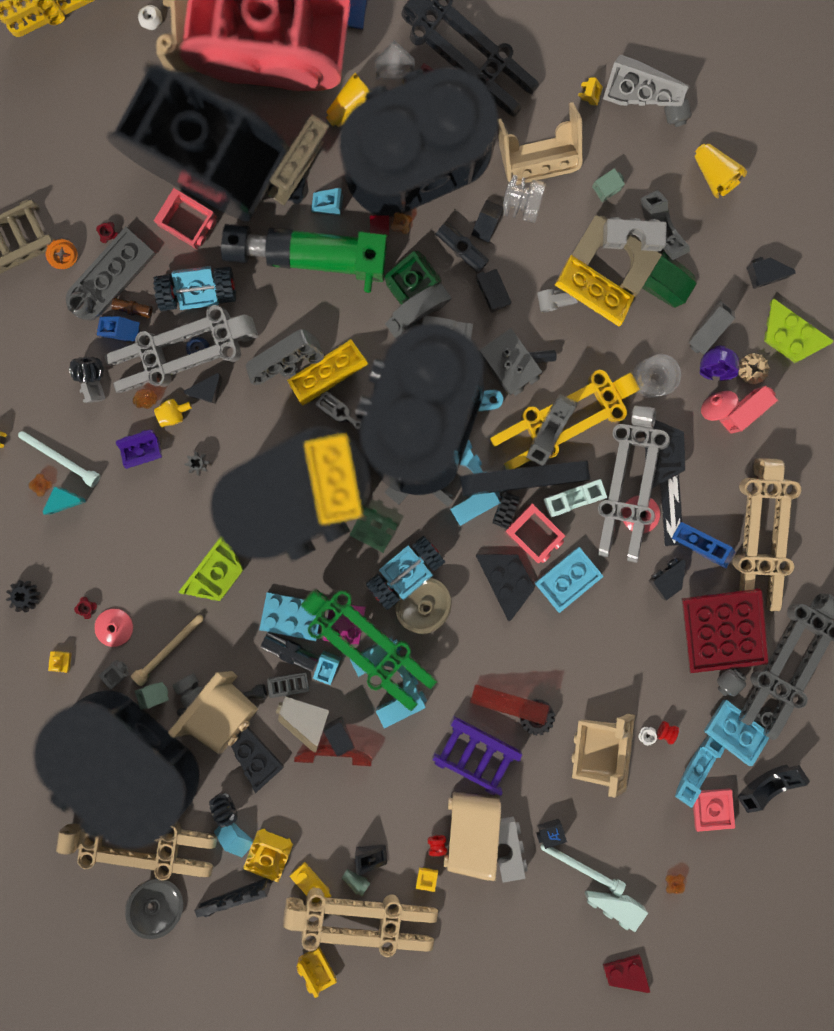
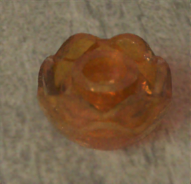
M140 389L133 397V404L139 409H149L152 405H156V399L158 398L152 390Z

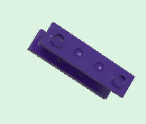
M453 716L450 721L453 732L441 755L433 754L434 764L442 769L447 767L485 787V791L494 796L496 794L501 796L503 793L502 788L498 785L510 762H513L514 759L518 762L522 757L521 751ZM465 733L470 736V741L458 764L447 760L459 735ZM482 742L487 745V750L475 773H472L464 767L476 744ZM499 751L503 753L504 758L492 781L489 782L481 776L493 753Z

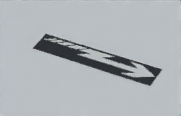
M678 474L660 484L665 546L682 545L672 539L680 522H682Z

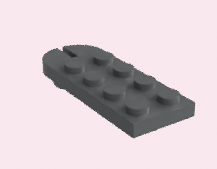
M125 226L70 287L66 294L68 310L82 320L90 321L98 318L156 253Z

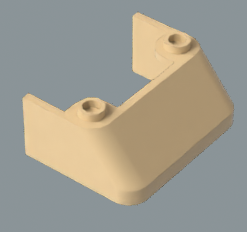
M573 102L569 103L570 121L559 124L555 130V138L519 146L517 137L507 134L502 120L498 119L499 146L506 177L510 184L519 185L575 172L581 168L583 162L582 119Z

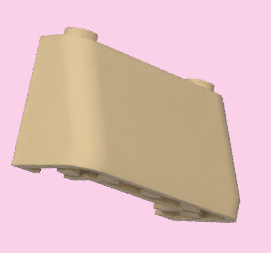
M163 0L165 7H171L172 34H164L158 38L157 55L163 66L170 70L182 73L198 72L189 67L180 56V48L184 39L188 0Z
M453 792L452 798L448 800V810H452L450 845L448 855H444V867H447L449 872L495 881L501 815L498 795Z

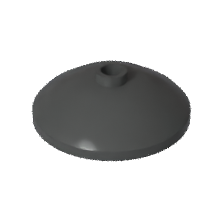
M155 878L141 883L132 891L126 903L125 919L128 927L134 934L144 939H157L165 936L174 929L181 918L183 911L182 895L179 889L168 880ZM153 903V907L148 909V905Z

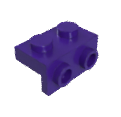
M144 430L138 434L116 440L125 469L162 458L159 438L153 430Z

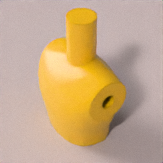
M170 399L155 408L154 413L161 427L172 426L183 422L182 412L192 409V405L189 401L178 405L174 399Z

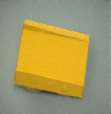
M265 828L257 831L243 867L244 870L278 882L293 846L290 838L286 839L267 832Z

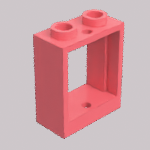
M173 188L155 217L154 222L162 229L193 248L198 249L199 246L205 243L206 234L209 229L212 230L214 228L217 217L213 211ZM181 202L207 216L193 240L168 225Z
M766 386L757 388L739 402L734 412L719 421L730 434L743 431L778 401L775 398L776 394L771 388Z
M530 504L504 530L538 564L547 561L551 556L550 552L554 548L558 549L564 543L563 538L565 537L533 504ZM533 514L557 535L538 556L515 534Z

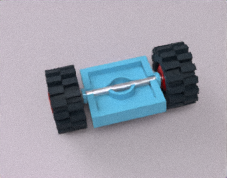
M211 266L172 271V276L171 274L154 276L153 284L156 303H158L160 311L177 309V301L179 302L180 310L236 301V290L231 267L214 268V277Z
M424 535L412 544L420 555L419 557L407 546L379 569L388 583L378 573L366 583L373 595L387 610L400 600L393 592V588L404 600L433 576L423 564L424 561L433 571L445 563L438 550Z

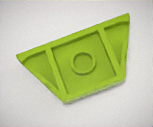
M775 299L770 301L769 306L771 307L769 317H767V331L765 332L764 342L796 363L833 343L832 339Z
M219 538L180 589L179 593L221 601L244 571L236 553Z

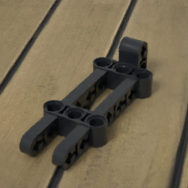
M408 0L403 6L401 16L412 26L410 41L417 46L424 43L428 44L455 69L466 71L478 78L487 87L494 102L510 116L515 117L521 110V105L495 83V79L503 71L529 94H533L536 91L539 83L512 59L513 48L511 45L501 43L497 46L452 7L453 0H445L448 4L446 6H442L439 0ZM432 15L436 20L430 21L427 16ZM442 20L488 58L480 69L435 31ZM416 30L422 31L423 34H424V36H422V37L417 36V35L415 34V31H416ZM499 52H504L507 58L500 57ZM487 67L494 68L495 73H489Z

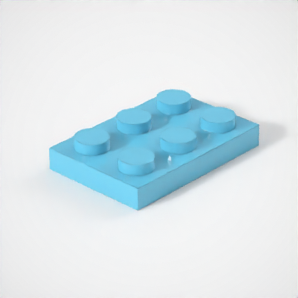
M577 547L538 579L535 585L560 613L604 576L582 549Z
M267 592L259 630L316 641L315 638L310 637L308 634V626L316 616L310 615L301 607L300 604L305 599ZM314 624L312 630L318 634L319 624Z
M723 700L704 729V732L745 764L753 766L769 738L764 735V728L755 721L751 725H746L739 721L741 711L728 700Z

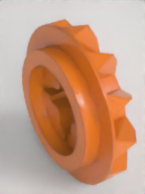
M63 238L53 240L51 244L47 245L45 252L48 263L56 269L70 268L74 265L78 256L74 244ZM62 247L63 251L67 254H64L60 260L58 254L55 253L60 252Z

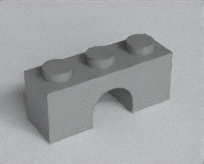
M612 217L604 224L603 248L623 249L627 243V236L636 235L641 240V250L661 251L666 245V222H660L657 219L641 221L639 218L621 220L620 217Z
M514 816L500 819L498 844H507L511 847V851L507 856L498 858L503 883L525 879L524 872L528 871L526 860H522L521 853H524L523 842L518 840V834H521L519 822H515Z

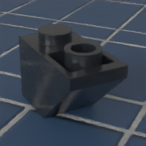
M674 558L667 563L668 567L664 570L659 569L651 575L652 579L649 582L660 597L666 601L682 589L686 565L684 559Z

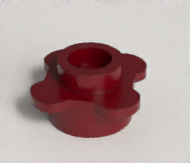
M111 221L96 227L100 241L104 244L109 240H114L118 235L114 229L115 224Z
M81 597L74 611L84 616L85 619H90L92 612L97 609V603L89 601L87 597Z

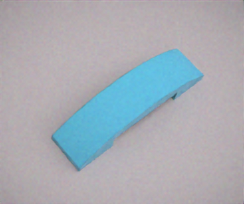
M708 735L692 757L676 790L675 797L691 808L700 795V787L715 760L720 758L725 750V747Z

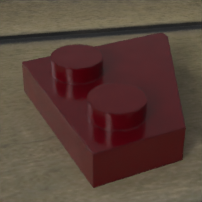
M639 954L603 964L609 986L650 993Z

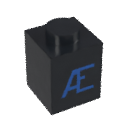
M559 818L537 825L539 829L536 832L539 844L543 843L545 849L567 842Z

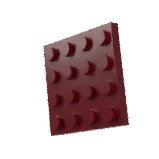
M761 589L682 598L690 673L768 664Z

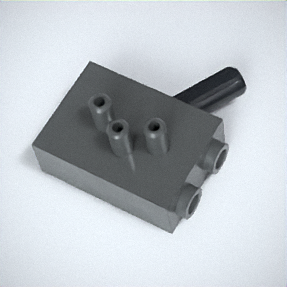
M512 328L479 350L482 359L508 396L512 394L517 396L525 390L523 386L527 383L532 385L540 379L539 375L542 371L536 363L557 360L555 350L528 352Z

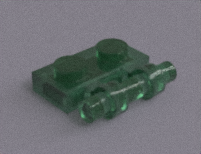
M364 507L361 513L368 517L366 521L357 519L350 536L384 553L392 537L386 531L388 527L395 531L398 524L392 521V518L388 516L386 518L378 514L377 510ZM372 520L383 524L381 529L371 525Z

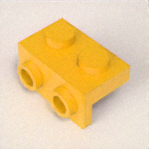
M319 946L317 949L299 957L296 966L297 971L301 977H304L308 992L312 993L315 998L319 996L320 991L337 983V978Z

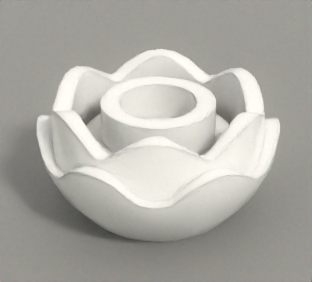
M153 5L142 7L138 14L140 25L148 30H155L162 23L161 11Z

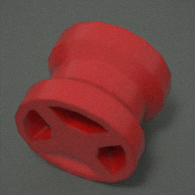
M663 721L658 728L657 739H664L670 745L674 744L679 734V727L670 726L668 722Z
M434 835L427 838L430 845L428 850L430 856H443L447 854V848L445 847L446 836Z

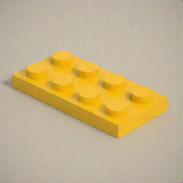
M572 255L567 259L555 284L617 326L624 322L634 299L632 294Z
M350 339L325 355L322 361L311 364L287 381L303 406L353 373L361 370L368 363Z
M346 435L305 442L321 524L361 517L362 513Z

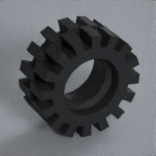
M505 491L497 507L492 524L507 529L512 521L520 497Z
M534 699L532 701L528 700L527 704L524 703L522 705L523 708L520 709L519 719L523 728L528 733L536 736L537 734L544 735V732L548 733L549 729L553 728L555 714L547 702H544L542 699ZM534 710H540L544 713V720L540 724H534L530 721V714Z

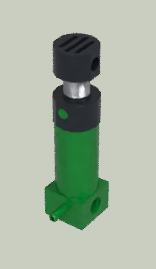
M225 224L223 227L221 240L223 261L248 263L250 255L266 257V264L269 267L355 274L357 280H365L364 292L366 293L372 292L373 281L383 282L387 239L386 235L359 232L358 237L270 227L267 236L251 234L250 226ZM369 256L375 257L373 259H367Z

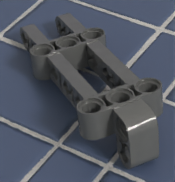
M818 594L810 607L804 604H792L788 607L787 615L791 622L764 671L756 670L751 674V682L755 687L739 715V721L746 725H751L768 695L778 699L779 703L764 729V735L772 740L777 739L793 709L806 706L808 699L803 691L829 643L834 641V635L832 637L830 635V629H834V621L832 620L834 618V597L830 594ZM798 608L801 609L800 617L796 614ZM815 618H817L818 624L816 627L813 625V620ZM806 628L816 635L788 684L778 678ZM761 675L765 676L763 684H760L759 681ZM780 684L782 689L781 692L777 694L776 688ZM797 694L798 700L794 703L793 697Z

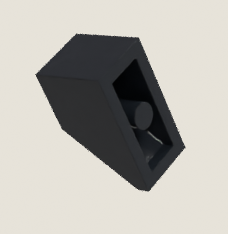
M763 257L756 258L747 267L753 289L796 274L793 268L771 257L763 259Z

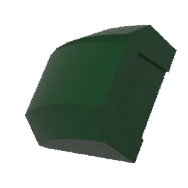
M413 251L384 276L387 287L400 305H403L421 291L441 282L439 275L420 251Z
M663 252L642 289L676 308L686 303L697 282L695 275L676 259L672 260L667 253Z

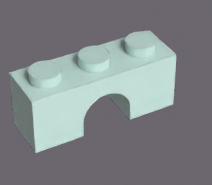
M599 479L544 498L543 500L549 517H554L571 511L574 508L605 499L607 495L602 481Z

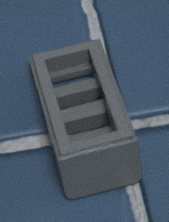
M307 672L269 677L267 679L270 698L309 692ZM298 678H301L302 688H299ZM290 679H293L295 689H291ZM285 680L287 690L283 691L282 681ZM274 682H278L279 691L277 692L275 691Z

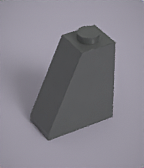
M719 301L689 339L691 344L689 347L696 353L701 352L705 354L735 319V312L722 301Z

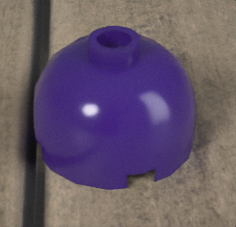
M716 346L708 350L701 358L700 375L704 378L713 380L712 376L720 377V381H724L738 376L739 358L734 351L725 346Z

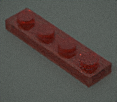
M475 684L470 702L543 725L546 723L550 708L546 704Z

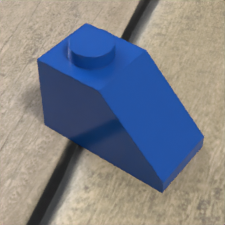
M100 317L96 336L136 342L135 339L139 333V322L122 317Z

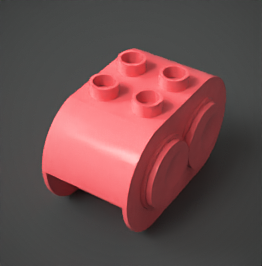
M188 0L184 39L180 48V56L192 69L225 82L276 87L294 91H322L337 86L341 80L350 0Z

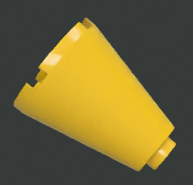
M356 72L349 78L326 111L328 114L326 119L332 126H342L348 114L358 104L366 101L364 96L369 89L360 80Z
M702 144L695 151V159L713 195L717 199L720 194L723 197L740 184L738 179L741 176L745 178L748 172L745 167L711 144Z

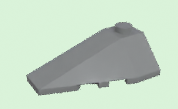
M619 55L614 62L603 99L618 105L639 104V106H645L646 104H657L658 106H682L689 85L638 60Z

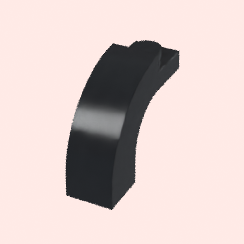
M786 764L776 767L753 780L741 791L737 798L747 813L762 811L776 795L789 789L807 786L810 780L800 765L788 767Z

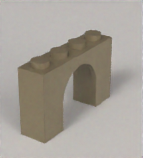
M595 215L572 253V256L587 266L597 249L603 245V228L608 220L606 217ZM628 235L627 243L623 248L629 254L630 268L620 287L635 298L662 254L658 253L659 251L641 250V240L637 236Z

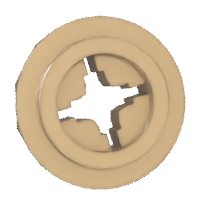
M755 353L746 355L739 363L740 377L749 384L763 382L768 376L770 369L767 363L768 360L762 355ZM757 363V369L760 372L756 371L752 374V368L749 365L753 366Z

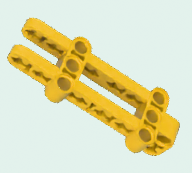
M5 0L0 3V20L6 24L7 29L12 35L21 37L48 23L50 25L61 24L65 20L66 14L95 0H70V4L67 3V0H32V2L30 0ZM23 1L26 2V3H25V4H26V7H24V8L22 7V3H21V2H23ZM5 10L8 11V16L6 17L4 16ZM34 14L36 15L35 21L32 20V15ZM16 23L19 24V25H18L19 29H17V30L15 29V25H14V24H16Z
M597 370L589 376V385L567 396L568 399L578 402L594 393L603 410L561 432L555 443L554 452L548 459L558 454L559 444L605 419L616 423L626 417L627 410L622 399L640 390L632 373L612 383L605 371ZM595 375L602 377V384L595 383ZM604 392L611 394V401H606L603 398ZM552 405L541 411L536 407H528L522 413L521 422L490 438L494 447L525 430H528L533 440L536 435V429L540 427ZM614 408L619 409L621 413L620 418L613 416L612 411ZM528 411L535 413L536 419L534 421L527 419L526 413ZM528 451L504 463L506 469H515L530 461L531 459L526 457Z

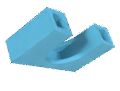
M468 440L460 465L469 468L473 474L483 473L480 468L482 462L477 455L474 456L470 449L473 447ZM499 492L472 495L469 499L450 510L459 526L500 504L499 499L501 496Z
M392 637L389 638L394 643L398 642L397 639L393 640ZM378 644L361 652L375 665L387 654ZM400 646L396 649L399 655H401L399 651L402 650ZM350 659L358 677L366 673ZM386 661L383 666L394 668V663ZM402 665L397 671L403 679V690L418 702V705L411 712L397 699H393L377 707L376 713L384 728L426 708L424 702L427 699L423 691L419 692L416 686L419 684L413 674L411 675Z

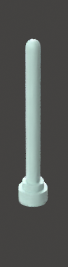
M19 432L18 437L83 477L85 484L93 488L100 480L101 475L97 472L86 471L27 433Z
M543 843L541 844L543 851L608 886L611 893L617 897H620L624 892L626 883L619 879L611 880L553 847L545 849Z

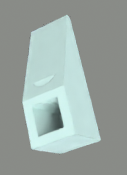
M585 891L587 902L592 907H599L603 910V914L610 919L614 917L619 921V925L626 930L631 929L636 932L648 914L645 907L630 896L621 895L617 897L611 893Z

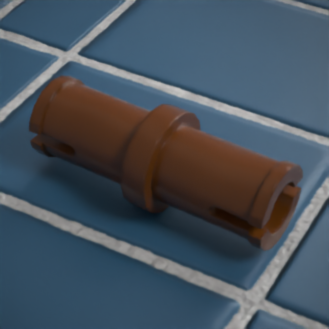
M114 298L111 305L112 310L126 312L131 316L139 315L151 318L153 313L152 306L138 304L134 300L126 301Z

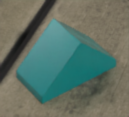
M54 487L43 509V514L51 515L86 502L85 498L64 488Z

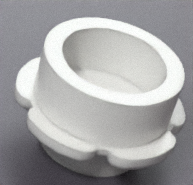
M643 727L640 730L641 733H639L638 737L644 745H651L656 742L657 734L653 727Z

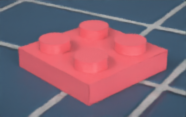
M728 788L701 791L693 805L695 830L699 832L734 829L735 819L732 790Z

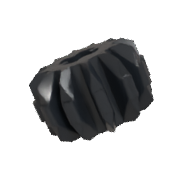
M86 356L73 359L70 362L69 371L74 381L88 383L101 380L104 366H102L100 359Z
M19 580L17 584L13 583L10 585L12 590L6 591L10 595V597L6 598V601L12 602L9 606L10 608L15 607L16 612H21L22 610L24 613L29 612V608H36L35 603L40 602L36 596L41 593L39 591L35 592L37 585L31 586V581L29 580L25 583L23 580ZM21 593L25 594V597H23L25 598L24 600L21 598V596H23L21 595Z
M225 792L220 793L209 801L211 815L218 826L222 828L228 827L236 822L238 819L237 810L230 795Z

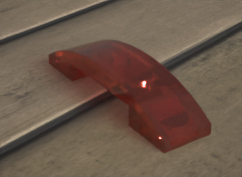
M319 745L316 752L307 748L297 753L294 762L314 763L315 755L337 757L331 745ZM352 749L339 756L352 757V765H372V758L357 749Z

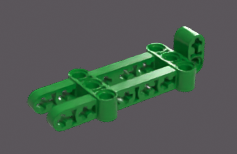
M315 588L300 604L310 615L316 616L308 626L310 637L318 639L324 636L368 674L367 684L370 689L380 690L383 687L412 712L418 705V702L391 679L394 673L402 665L429 689L435 686L437 680L410 657L409 644L405 641L394 643L350 605L352 596L348 591L341 590L330 600ZM341 594L346 595L348 603L340 604L338 596ZM332 609L335 612V618L328 619L325 616V611ZM342 613L387 652L377 665L372 663L331 627ZM314 624L321 625L322 632L319 634L314 633L312 626ZM399 646H404L407 648V653L399 655L396 649ZM386 661H392L394 668L387 670L383 664ZM379 676L382 681L380 684H373L371 677Z

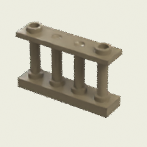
M311 115L271 178L270 182L274 185L268 196L285 206L323 146L324 142L321 139L328 130L329 125Z
M33 200L22 201L19 206L0 214V227L9 223L19 244V249L13 252L9 251L0 232V250L2 253L0 257V274L45 253L47 245L55 240L50 235H44L34 214V211L40 209V207ZM25 215L37 237L36 241L30 244L26 242L16 221Z

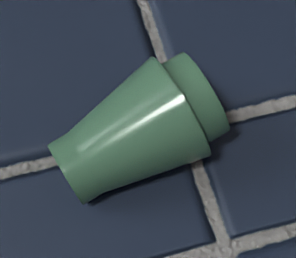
M349 869L346 870L341 878L356 895L362 896L370 885V882L367 881L368 878L357 875Z

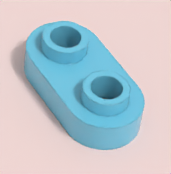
M497 390L484 391L483 400L478 412L499 408L503 403L502 394ZM490 397H495L496 403H491Z

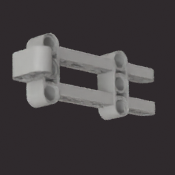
M213 305L208 308L207 317L157 336L145 331L138 333L135 344L104 355L107 366L117 365L140 356L145 369L143 372L114 382L113 385L116 393L126 392L149 383L159 387H166L171 382V375L218 358L236 362L241 357L238 341L246 342L259 337L253 318L248 315H241L231 319L226 309ZM217 311H220L221 317L216 320L215 314ZM226 329L227 336L222 339L221 332ZM210 330L212 331L216 343L215 346L166 363L162 348ZM149 337L150 343L146 346L145 339ZM232 347L233 355L228 357L227 350ZM153 355L156 356V361L154 364L151 363V357ZM159 373L162 374V380L160 382L157 381V376Z
M635 405L632 414L633 426L619 424L613 429V437L619 442L609 499L602 501L598 506L599 514L605 517L599 556L609 557L616 520L634 523L627 561L637 563L645 525H650L655 521L656 515L649 508L659 450L667 448L670 444V438L665 431L654 429L656 419L655 408ZM621 429L627 430V435L623 439L617 436L618 431ZM640 432L646 433V439L642 442L636 440V436ZM659 435L666 437V441L662 445H658L655 442ZM631 445L648 448L637 505L620 502ZM606 504H611L613 510L610 514L606 515L603 512V507ZM626 507L632 510L629 518L622 516V510ZM644 511L651 513V519L647 522L641 519V514Z

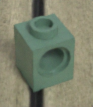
M614 168L597 179L592 188L600 200L604 202L622 190L625 185L624 178Z
M163 682L154 683L135 691L140 709L150 708L169 700L167 696L168 689Z

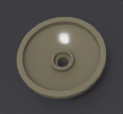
M430 578L406 599L403 600L398 595L400 600L395 605L396 616L403 627L413 633L425 634L435 631L445 623L451 612L452 600L448 589L440 581ZM427 607H430V610L428 612H425V609Z

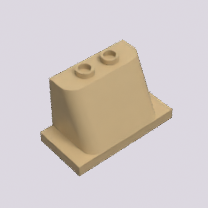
M233 671L217 672L168 733L173 738L190 734L216 753L221 754L228 746H232L237 741V735L240 731H244L250 725L249 720L258 711V708L232 684L237 678Z
M626 714L617 718V723L579 720L578 730L574 736L576 748L572 754V763H574L572 778L609 786L608 796L616 798L624 793L627 789L635 715Z

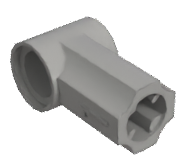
M548 289L537 293L542 313L578 303L576 298L562 289L555 291L554 289Z

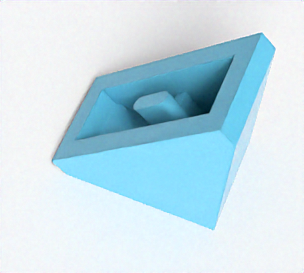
M335 188L313 193L311 212L341 216L342 190Z
M323 651L313 679L331 685L341 657Z
M235 823L223 828L219 826L214 831L223 849L240 857H243L249 851L254 841Z

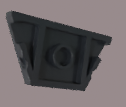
M655 420L654 429L665 431L670 438V444L667 448L659 450L652 488L686 471L684 432ZM659 435L655 440L656 444H664L666 437ZM645 447V460L648 452L647 447Z
M517 554L476 555L508 622L511 621L535 589Z

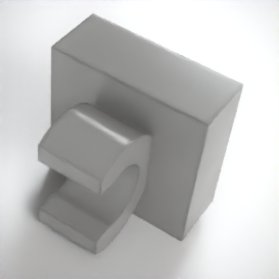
M100 381L81 384L80 393L84 394V403L105 400Z

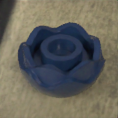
M192 337L186 344V353L190 355L207 349L210 345L203 337Z

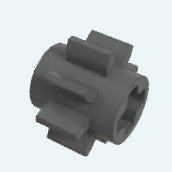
M195 451L193 457L187 455L189 461L185 463V466L191 468L189 473L196 471V474L200 476V471H208L205 467L210 462L205 461L206 454H202L199 457V453ZM195 460L199 461L200 467H195Z

